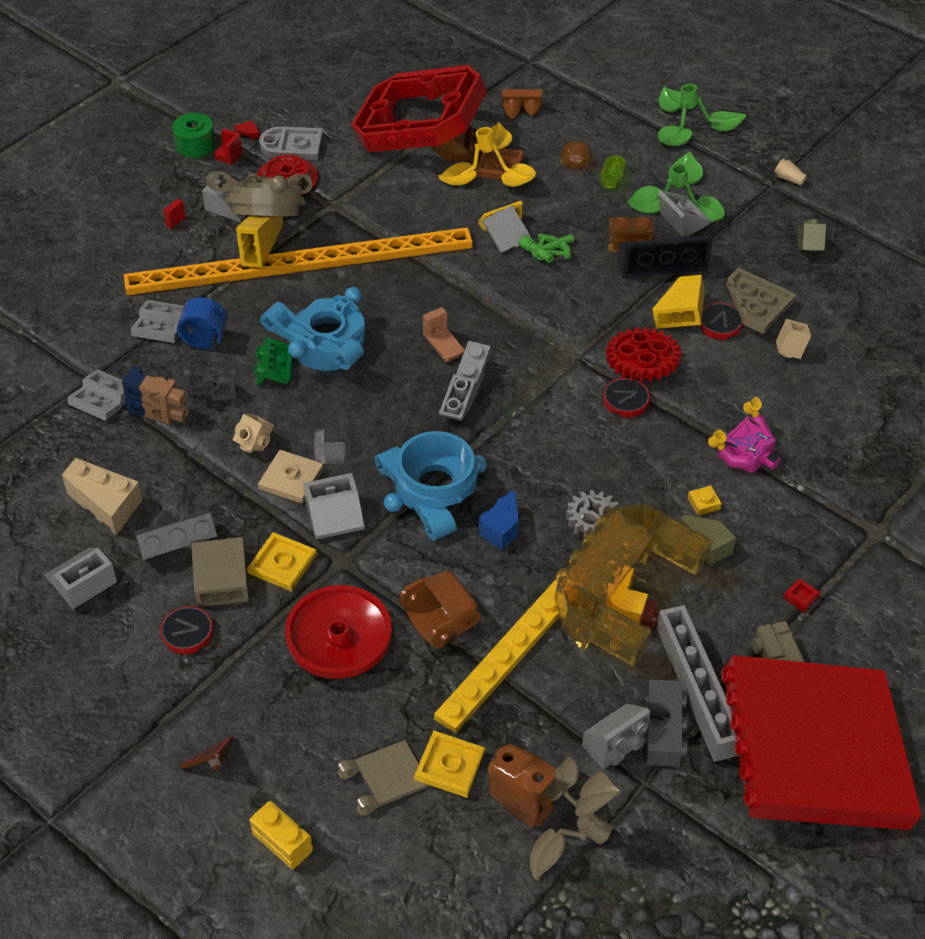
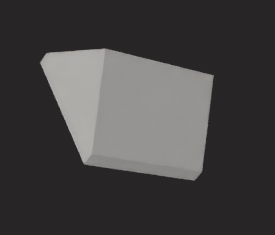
M663 190L659 191L660 214L682 237H688L710 224L711 220L687 196Z

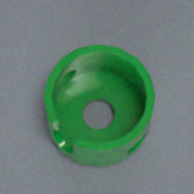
M187 113L178 117L172 124L175 148L179 154L185 157L197 158L208 155L215 148L213 122L208 116L201 113ZM192 123L198 124L196 127L192 128Z

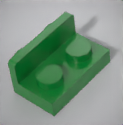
M267 337L263 345L257 347L255 358L258 359V362L254 368L257 385H261L265 378L283 384L289 382L292 359L288 352L289 344Z

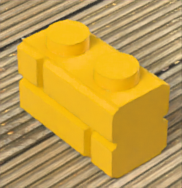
M272 801L267 802L249 819L252 834L290 869H295L313 851L311 836L302 828L300 829L299 825Z

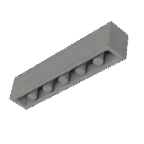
M685 605L659 611L658 634L678 680L682 681V689L684 692H687V701L713 761L716 762L739 756L735 752V733L730 726V706L726 703V696Z

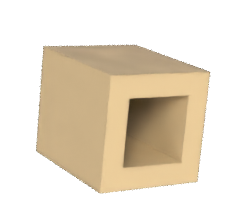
M789 319L785 320L776 340V345L781 355L787 358L795 357L801 359L811 337L808 325Z

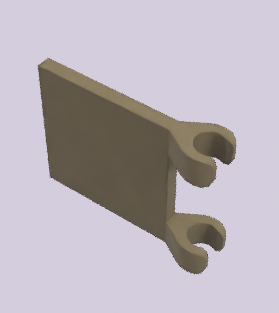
M405 740L358 759L344 760L338 764V775L341 780H347L360 771L372 795H365L357 800V810L361 816H366L382 805L430 786L414 780L419 764Z

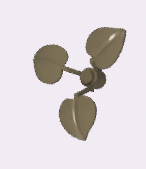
M571 757L565 758L562 764L555 768V779L544 791V794L551 801L557 800L563 794L576 807L575 814L579 817L577 820L579 832L560 829L556 832L550 828L537 839L530 855V869L534 879L538 882L541 875L549 870L562 855L566 843L564 835L578 837L582 841L588 837L597 844H602L611 833V825L594 814V812L620 794V789L612 782L608 775L598 772L586 781L580 792L581 798L576 800L568 791V788L576 783L579 775L578 764Z

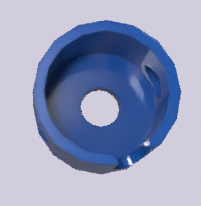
M196 297L188 300L184 304L177 325L179 337L190 346L209 349L211 348L214 336L218 333L216 342L219 344L228 319L226 310L222 305L208 298ZM187 324L192 328V333L188 332Z

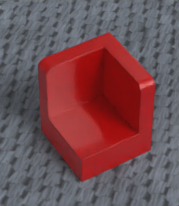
M223 129L221 131L222 144L214 152V157L216 160L233 165L243 154L241 135Z

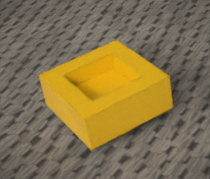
M711 485L688 492V500L698 516L721 509L722 503Z

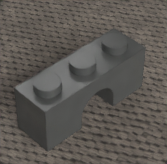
M207 509L182 516L181 520L170 524H156L133 531L143 560L192 545L194 542H202L217 537L211 513Z
M649 679L647 708L650 711V717L659 718L666 725L660 727L648 726L646 765L679 767L681 756L686 757L687 740L682 739V732H686L687 716H682V709H686L687 692H682V681Z

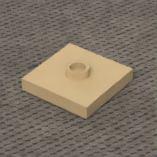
M279 450L259 481L258 489L303 504L305 501L303 483L316 481L324 470L323 463Z

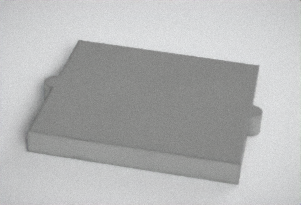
M513 206L500 212L496 211L494 215L482 221L500 253L513 247L517 248L520 239L524 235L531 238Z

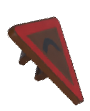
M234 736L223 740L182 763L180 768L185 769L208 761L213 771L222 767L223 763L227 762L224 752L235 740Z

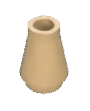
M784 158L779 162L774 172L778 175V178L793 182L799 186L807 178V175L791 160H785Z

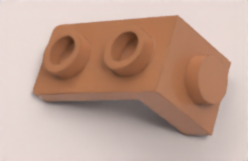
M441 307L423 315V335L445 362H449L463 356L464 348L447 329V312L444 308Z

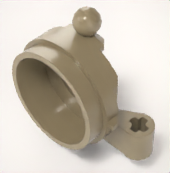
M212 171L206 177V184L211 190L229 191L225 202L232 203V214L299 216V205H305V200L301 193H307L312 188V180L305 174H293L285 179L280 175L266 178L251 173L243 182L235 180L222 171ZM221 178V183L215 184V179ZM298 181H303V185L298 186Z

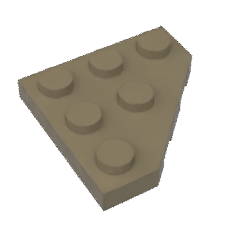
M737 268L728 277L726 283L743 325L762 334L795 302L797 295L741 268Z

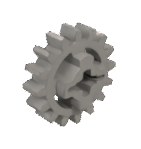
M593 490L590 491V495L581 492L580 498L573 496L572 502L568 503L566 520H569L568 526L569 528L575 527V534L583 532V538L585 539L588 535H592L594 540L597 539V535L606 538L607 531L613 534L615 527H619L621 510L618 509L619 503L612 502L611 495L606 498L603 497L604 492L602 491L598 495H595Z

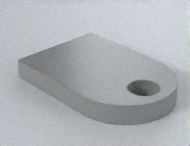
M273 127L263 132L260 136V149L264 155L270 158L293 155L304 160L318 161L323 128Z

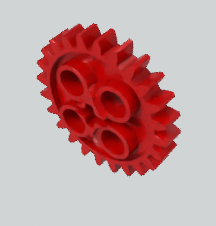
M635 327L634 331L627 328L625 334L619 331L618 337L612 336V341H608L606 362L609 363L610 369L615 368V374L622 372V378L630 376V381L639 378V381L643 382L644 378H647L649 382H652L654 377L660 381L661 375L669 377V372L674 373L675 367H679V361L681 360L680 345H677V340H672V335L664 336L665 331L657 333L656 328H653L651 331H648L647 327H644L643 330Z

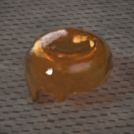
M580 140L567 142L561 150V163L572 169L585 167L591 161L589 146Z

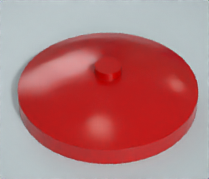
M348 585L323 587L304 596L290 611L285 625L287 648L294 661L311 674L330 679L354 677L373 668L386 654L392 638L390 615L384 604L375 595L364 589Z

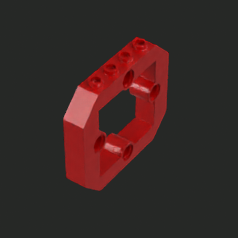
M469 65L397 73L372 88L351 126L358 142L368 152L440 146L467 131L487 91L481 75ZM442 94H446L441 100L444 111L440 118L417 121L404 119L394 123L396 118L393 109L399 99L425 96L427 100H434L442 96Z

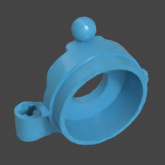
M357 287L348 288L345 291V296L336 295L334 299H316L296 315L283 303L276 302L260 317L262 325L268 331L289 340V354L309 368L321 371L341 368L348 370L364 354L365 323L363 315L356 305L362 299V292ZM325 323L341 325L337 330L330 333H319L311 328Z
M441 431L418 434L405 442L401 449L396 446L374 457L379 472L391 478L395 483L396 493H389L385 496L383 503L385 509L390 512H397L404 504L409 508H414L431 541L456 531V523L446 506L461 503L463 499L473 494L477 487V474L483 473L487 468L486 459L481 455L474 456L467 442L454 434ZM436 470L447 473L452 478V483L444 486H428L421 484L420 478L425 473Z

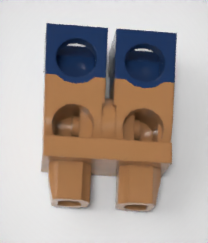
M134 365L123 379V390L129 413L162 421L166 425H170L173 419L184 422L188 416V407L183 406L187 397L186 391L177 389L176 380L168 379L166 381L162 377L145 375L142 372V368Z

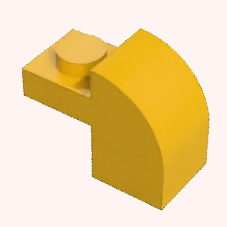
M624 566L621 576L616 575L614 585L607 584L605 609L610 618L615 622L640 630L646 610L648 594L630 590L634 569Z

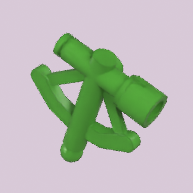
M538 234V244L527 235H524L519 241L520 247L531 252L537 260H545L550 263L554 258L553 255H564V258L571 257L570 247L567 244L574 242L575 237L572 234L562 238Z

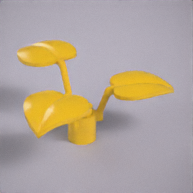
M498 122L492 128L482 127L476 131L478 144H475V156L472 166L469 163L460 162L449 167L443 174L438 175L441 181L450 185H464L471 182L477 176L475 169L477 168L479 150H482L484 153L495 151L506 172L501 176V180L507 186L514 187L525 184L536 177V172L526 164H515L510 169L506 166L498 149L508 146L512 142V135Z

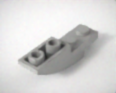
M468 341L457 373L453 374L439 411V416L459 421L464 419L485 375L484 369L491 352V346Z

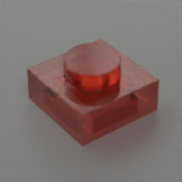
M646 599L640 618L638 634L649 636L651 626H657L659 612L655 611L656 600Z

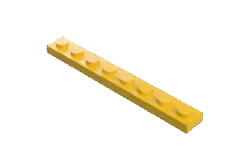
M560 574L434 713V720L456 734L581 593L582 586Z

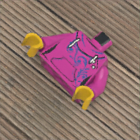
M757 397L751 399V403L748 401L743 406L744 411L747 414H752L753 417L747 416L727 436L724 431L717 430L708 440L709 446L713 448L718 447V458L724 460L729 467L744 469L750 473L755 472L762 464L774 470L781 460L779 456L773 453L776 440L762 413L759 414L758 412L762 403Z

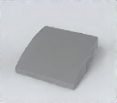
M147 300L139 309V319L131 327V336L175 343L179 337L177 325L184 306Z
M97 369L83 378V387L68 396V405L107 421L126 403L122 384L123 380Z

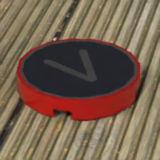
M718 302L703 307L701 325L698 326L703 329L702 332L713 339L725 340L729 336H737L742 330L743 322L736 307Z
M618 378L611 381L605 387L603 402L607 410L613 414L615 412L620 417L625 418L635 417L646 410L650 402V393L648 388L636 379L630 381V378Z
M193 606L180 607L171 611L163 619L160 626L161 639L168 646V649L174 653L182 655L198 652L199 648L204 645L206 647L213 637V622L209 614L201 608Z

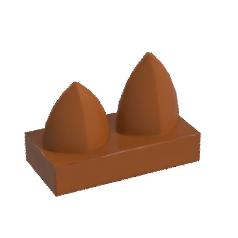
M502 89V107H504L506 114L512 120L519 113L520 107H524L527 113L533 116L542 106V90Z

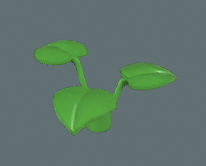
M685 84L681 87V92L664 86L659 96V107L668 112L677 111L679 108L683 110L680 127H663L658 132V140L669 146H679L687 143L692 137V131L684 129L686 109L694 108L697 103H699L706 120L711 122V128L718 131H729L736 128L746 118V114L719 111L712 113L709 117L702 103L701 96H697L696 85Z
M688 152L679 158L669 169V179L667 180L665 191L668 192L671 185L676 188L686 186L690 200L711 220L710 223L719 221L724 218L725 212L717 199L706 195L701 196L697 201L694 199L690 184H695L701 180L703 169L692 153ZM654 186L642 187L628 200V205L635 211L643 214H656L660 212L658 198L660 189Z

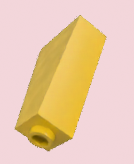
M249 215L237 226L236 232L241 266L263 267L283 227V216Z

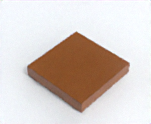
M508 148L498 149L509 169L515 164H522L525 151ZM493 150L489 153L482 152L476 168V177L501 180V176L506 172L495 151Z

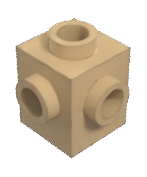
M243 414L240 422L236 425L235 435L232 440L239 443V448L246 452L264 451V448L269 444L274 424L257 415Z

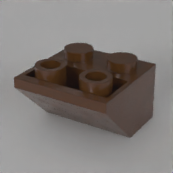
M469 125L466 132L443 145L432 146V150L446 161L474 162L475 144H478L476 137L477 129Z

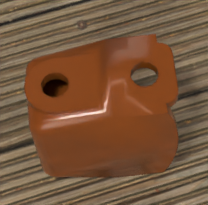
M443 571L421 578L405 586L404 590L400 593V605L406 609L411 623L418 633L437 650L456 640L465 631L475 626L481 619V613L477 609L476 601L451 571Z
M507 744L497 750L495 758L489 764V793L514 817L530 828L534 825L540 826L553 812V801L546 798L544 791L555 779V767L515 745ZM537 775L543 777L541 782H537Z

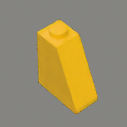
M702 275L682 276L675 281L653 307L652 311L656 329L701 325L705 297Z

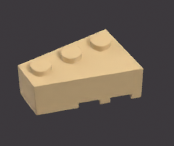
M75 458L62 474L67 494L84 509L90 510L96 516V519L101 523H105L115 535L119 533L143 501L138 481Z

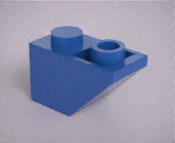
M511 490L507 495L500 497L496 504L489 511H485L479 518V535L500 550H503L518 536L519 519L514 491Z

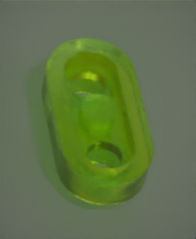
M613 155L606 158L600 173V183L602 186L612 189L620 185L626 167V161L623 157Z

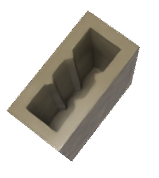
M243 537L192 543L194 594L197 607L249 601Z

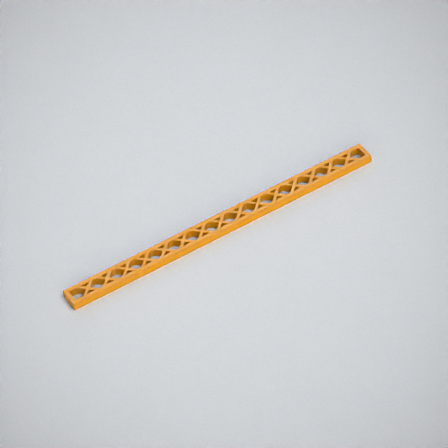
M467 227L269 254L262 268L249 267V269L243 270V267L248 266H241L239 258L124 274L126 295H134L472 248V239ZM465 237V240H457V239H456V238ZM377 249V250H379V251H378V252H372L371 250ZM292 261L293 263L287 264L285 262ZM133 282H140L139 284H136V285H130V283H133Z

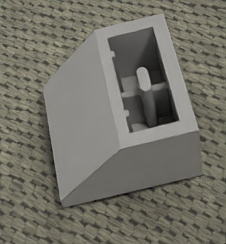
M352 473L303 483L305 503L315 539L365 529L358 491Z
M88 548L45 574L46 578L72 609L117 583L112 563L99 548Z
M631 704L623 705L584 732L582 747L603 770L611 764L617 765L627 753L632 750L637 751L645 744L650 711L646 707Z

